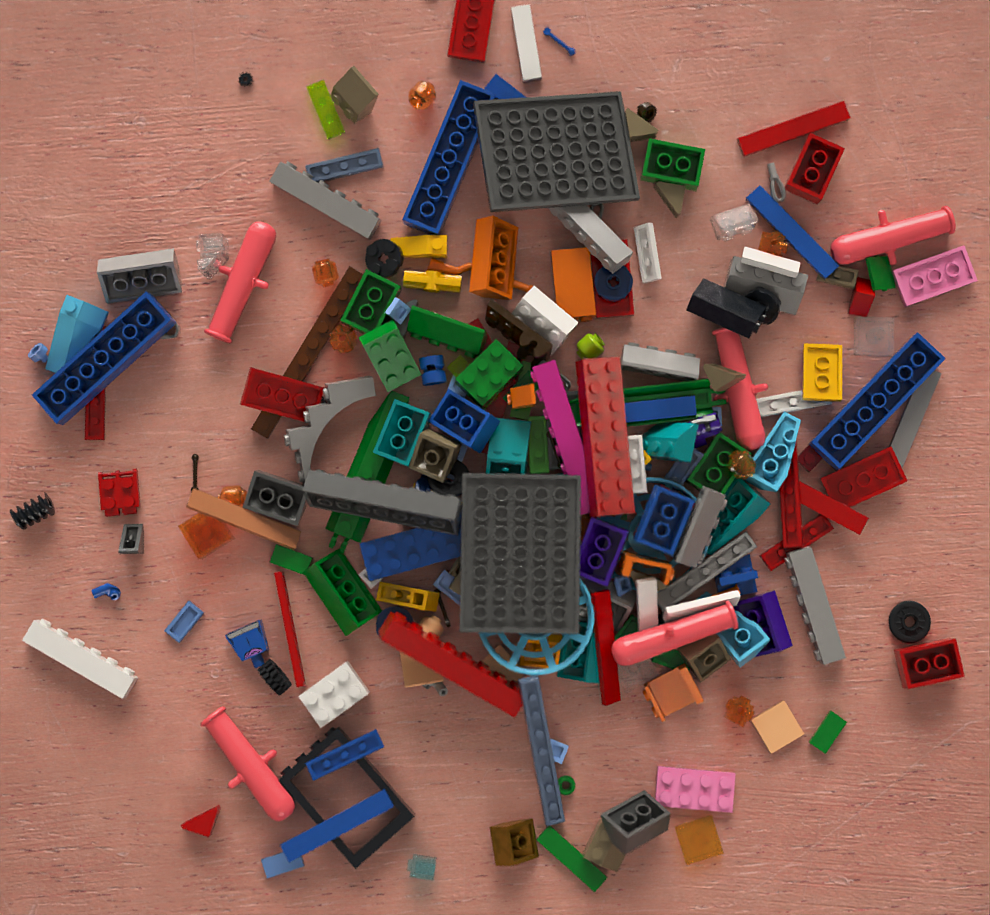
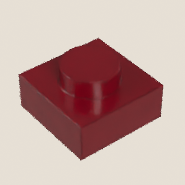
M810 445L798 455V463L807 472H810L823 459Z

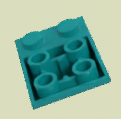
M497 418L500 420V423L490 437L486 474H526L531 421Z

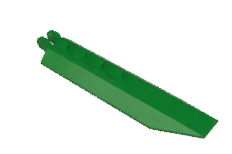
M709 379L623 388L624 403L695 396L697 415L626 422L627 427L697 419L703 415L713 413V406L726 404L724 399L712 401L711 394H721L725 391L714 392L710 388ZM576 398L569 402L577 427H581L579 398Z
M395 391L389 393L368 423L347 477H360L365 481L377 480L382 484L386 483L394 462L373 453L394 399L409 404V397ZM332 511L325 528L334 532L329 547L333 549L339 535L345 537L340 546V552L342 553L345 552L350 539L361 543L370 518Z

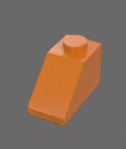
M534 384L510 388V393L507 394L508 405H511L512 409L535 407Z

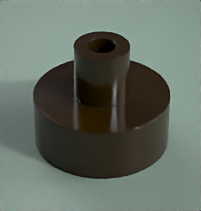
M645 102L637 107V115L645 121L651 122L655 118L657 109L651 103Z

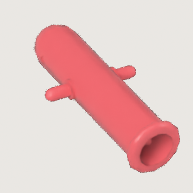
M944 206L941 210L890 223L887 221L885 211L880 210L878 212L879 226L838 237L831 243L830 252L833 260L840 265H849L885 253L888 255L890 265L893 266L897 263L896 249L945 233L953 234L956 229L955 218L951 209L948 206Z
M264 222L253 223L247 230L233 267L229 268L223 265L219 267V271L228 275L229 278L209 328L204 330L207 335L231 344L232 340L230 338L253 289L256 286L262 289L268 288V283L260 280L259 276L276 241V231L272 226Z
M724 327L712 331V335L716 336L721 366L746 374V377L727 389L725 393L716 395L714 401L724 399L729 402L738 444L747 451L759 449L765 443L766 437L755 395L758 392L766 391L768 385L766 383L752 384L740 335Z
M726 601L723 606L620 637L612 644V654L619 665L630 666L732 627L733 629H738L737 616L732 604Z
M226 707L219 708L202 721L200 725L207 728L238 772V776L228 783V787L233 789L241 782L245 783L266 814L274 821H283L294 812L295 801L268 766L267 762L277 755L276 750L272 749L264 756L259 755L225 712Z

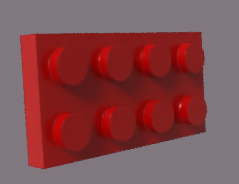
M456 0L448 57L485 63L495 0Z
M622 240L628 246V240ZM590 253L596 319L634 316L632 289L625 299L616 302L607 301L597 294L594 279L597 271L603 265ZM629 261V262H628L627 264H625L624 266H625V267L627 268V270L630 272V261ZM612 277V280H608L612 287L619 284L615 277Z
M250 367L240 405L305 422L303 412L306 411L305 406L320 404L324 387Z
M892 446L820 478L827 495L848 507L859 504L908 481Z

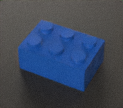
M448 389L428 422L480 454L499 425L500 420Z
M654 485L633 539L673 555L695 500Z

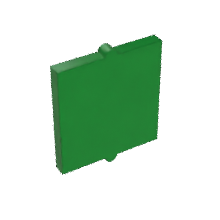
M876 255L866 258L872 290H882L884 292L887 289L896 288L888 256L880 257Z

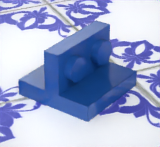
M747 554L714 577L717 593L734 587L736 584L740 590V596L757 592L755 579L758 578L757 570L752 568L750 554Z

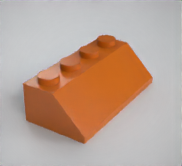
M494 215L476 219L469 292L484 298L512 300L519 227Z

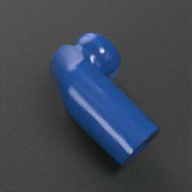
M106 583L92 589V594L94 598L107 595L111 600H118L121 591L118 587Z

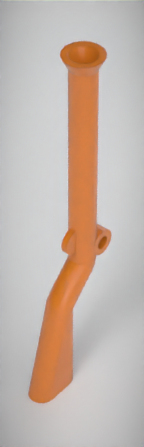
M432 258L427 271L459 275L471 270L472 263L454 267ZM517 280L513 282L514 288L526 293L533 287V285H527Z

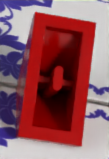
M857 277L847 314L867 318L875 298V291L872 290L869 279Z
M217 805L181 824L182 829L210 837L221 809L220 806Z

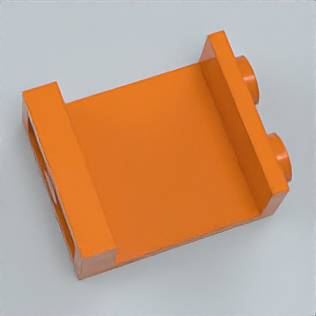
M622 551L618 571L621 575L630 577L632 564L637 562L661 567L659 579L665 585H668L669 580L672 581L674 569H672V565L667 560Z
M685 663L644 683L645 690L642 691L646 700L652 701L654 707L651 709L655 717H660L662 722L666 721L665 717L693 702L699 704L704 701Z

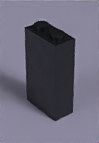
M704 278L692 294L686 309L688 312L750 339L753 333L757 334L767 315L764 314L765 305Z

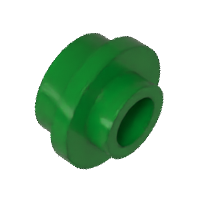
M565 775L558 779L560 794L570 795L574 792L575 781L572 777ZM563 782H568L569 787L566 789L563 788Z

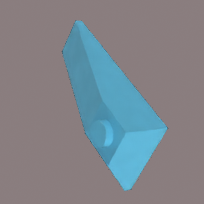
M67 295L59 312L45 369L54 373L60 370L96 334L98 335L101 332L109 312Z
M785 411L765 439V443L759 448L743 472L745 474L744 481L760 490L778 492L788 476L801 423L800 419Z
M706 591L696 600L709 597L712 594ZM735 611L738 629H733L732 627L716 634L720 637L730 657L741 668L770 641V638L757 623L744 617L740 612Z

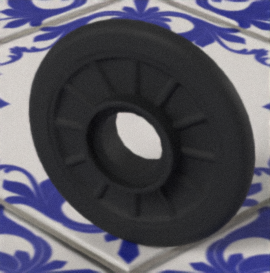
M457 460L449 473L455 478L452 482L445 481L442 483L431 477H428V482L431 489L439 495H454L457 497L462 494V473H469V470L464 463Z
M901 602L892 609L889 615V628L892 634L902 642H918L930 630L931 618L929 612L918 602ZM909 616L915 620L912 627L905 625V619Z

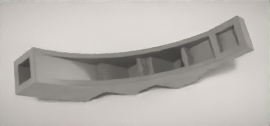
M372 376L325 383L323 396L324 400L328 402L305 406L306 411L303 412L305 423H308V425L286 429L284 442L286 446H289V449H297L295 460L297 464H300L301 471H298V478L300 482H303V485L309 470H311V458L315 444L328 422L348 405L364 398L376 396Z

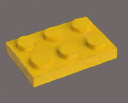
M803 344L802 400L842 401V345Z

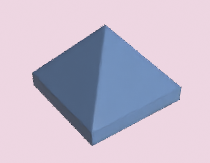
M619 575L614 578L617 596L620 597L632 590L630 577Z

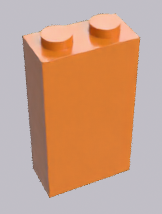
M588 248L552 250L550 255L555 303L575 320L580 319L581 322L592 321V318L596 316Z

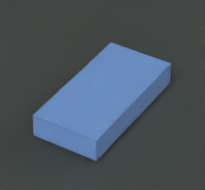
M188 601L164 631L180 643L205 612L191 601Z
M284 852L261 859L267 879L305 866L302 856L289 863Z

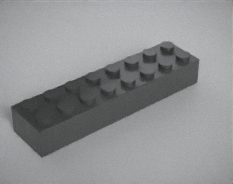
M309 470L302 490L309 506L457 536H459L462 525L461 500L454 495L444 496L434 491L423 492L413 487L407 489L397 484L386 485L377 480L370 482L360 477H345L340 473L329 474L323 470Z

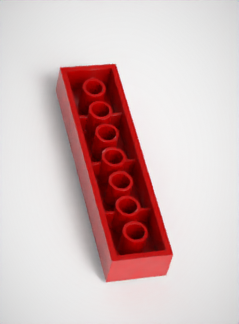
M620 357L591 358L576 361L590 517L635 513Z
M390 611L378 631L381 641L510 716L516 717L523 706L517 681L513 679L511 682L505 678L506 676L500 671L496 670L493 672L489 669V665L479 660V662H476L472 659L473 656L466 651L462 653L457 651L454 644L448 641L446 643L440 641V637L431 631L428 634L422 630L423 627L416 622L411 624L406 621V617L399 612L394 614Z

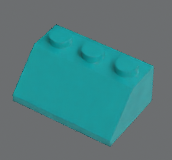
M394 399L373 453L409 468L419 434L428 429L430 425L428 420L432 414Z
M678 422L655 424L642 435L643 449L655 460L691 463L698 424Z
M579 621V634L584 636L587 622ZM594 625L590 640L583 652L575 661L559 670L557 677L589 683H600ZM570 638L561 648L559 664L569 658L581 643Z

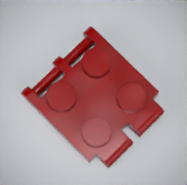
M137 468L125 472H120V470H116L115 473L105 474L98 472L101 510H105V516H120V509H122L123 515L137 514V507H141ZM124 475H133L130 477H121ZM113 476L116 477V478H110V479L107 478V479H104V477H113Z

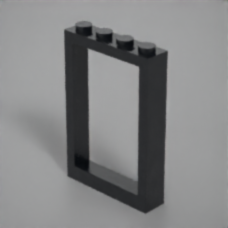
M340 726L337 729L332 727L324 734L326 738L322 742L317 740L310 746L312 751L307 755L302 753L295 760L297 762L292 768L288 766L280 773L282 777L279 781L316 824L325 820L290 780L306 767V762L316 758L336 739L342 745L352 741ZM366 756L356 760V762L381 790L386 789L392 803L400 811V814L355 854L352 853L339 836L331 840L355 869L415 817L412 809Z

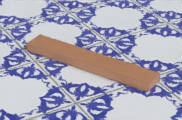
M193 488L186 508L291 550L296 549L301 534L299 530Z

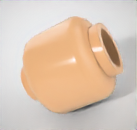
M434 615L431 617L425 616L419 622L423 627L422 630L428 634L431 631L440 637L444 631L443 626L440 624L442 621Z

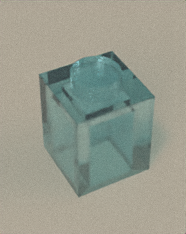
M413 854V859L408 860L407 871H411L410 877L433 880L437 857Z

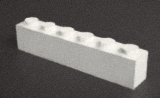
M45 619L33 621L22 641L118 697L124 699L128 696L138 679L132 669L128 667L123 669L117 665L118 662L110 657L104 658L99 650L85 647V642L78 638L73 640L68 637L66 631L60 628L54 629L51 627L52 623Z

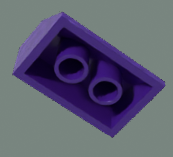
M592 517L580 546V576L607 587L610 584L630 531Z
M775 590L739 600L737 606L733 607L735 611L740 612L744 617L757 623L770 638V641L755 657L780 652L793 646Z

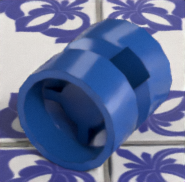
M443 355L419 358L420 370L424 372L421 375L423 386L447 382L446 371L442 370L445 366ZM431 367H435L436 370H431V371H430V368H431Z

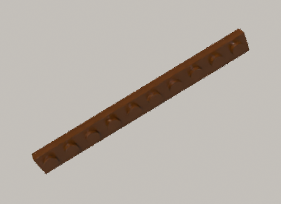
M349 266L283 376L304 381L341 320L363 276L362 273ZM261 411L251 429L269 439L282 416Z

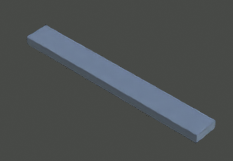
M534 675L519 679L518 682L546 826L565 822L539 677Z

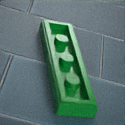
M547 826L536 839L594 892L608 878L591 861L583 858L582 853L552 826Z

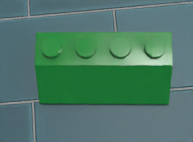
M413 305L411 307L407 331L411 334L410 337L420 341L422 338L427 339L429 344L438 347L440 344L447 346V350L455 353L458 350L465 352L464 355L475 359L476 356L478 357L482 353L488 337L484 329Z
M340 548L315 562L303 572L345 636L382 612V609L344 553L340 552Z

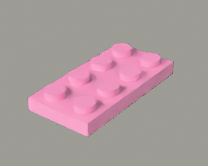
M965 246L892 271L904 307L978 281Z
M657 766L655 800L663 807L732 813L735 773Z

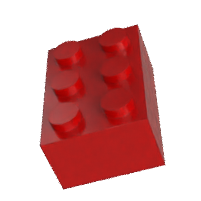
M810 133L805 139L786 181L785 190L818 205L823 199L845 148Z
M946 638L894 650L902 688L912 689L965 677L956 638Z

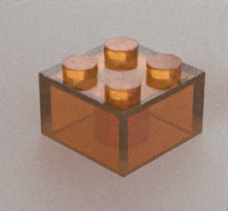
M201 513L178 526L198 559H204L235 539L224 522Z

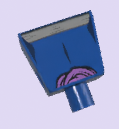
M262 619L225 635L241 661L251 658L254 668H258L265 663L261 653L269 650Z

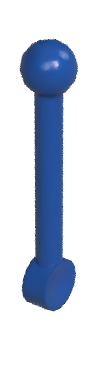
M550 28L544 29L543 33L545 36H550L568 51L569 55L575 54V49L568 47L553 35Z

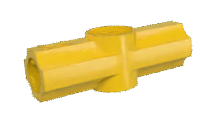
M405 270L403 287L423 289V291L439 293L440 291L460 293L462 276L446 275L437 271L417 272Z

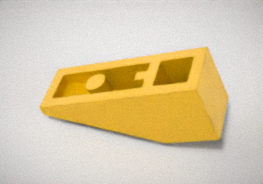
M447 235L396 237L390 240L402 249L404 258H447Z
M379 582L376 600L436 612L440 593Z

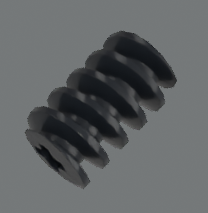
M44 492V499L38 495V502L30 499V506L24 502V509L16 506V513L10 509L11 517L17 526L24 530L27 529V525L33 526L34 521L39 523L41 518L47 519L48 514L51 516L55 515L53 502L47 493Z

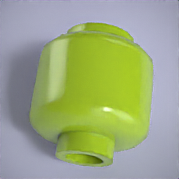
M588 333L577 342L578 351L576 353L581 359L598 358L604 352L603 346L605 343L596 333L594 335Z

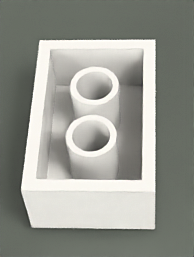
M535 286L522 297L512 312L519 320L553 344L550 356L558 350L578 324L574 318Z
M347 661L298 697L320 728H322L368 695L370 691Z

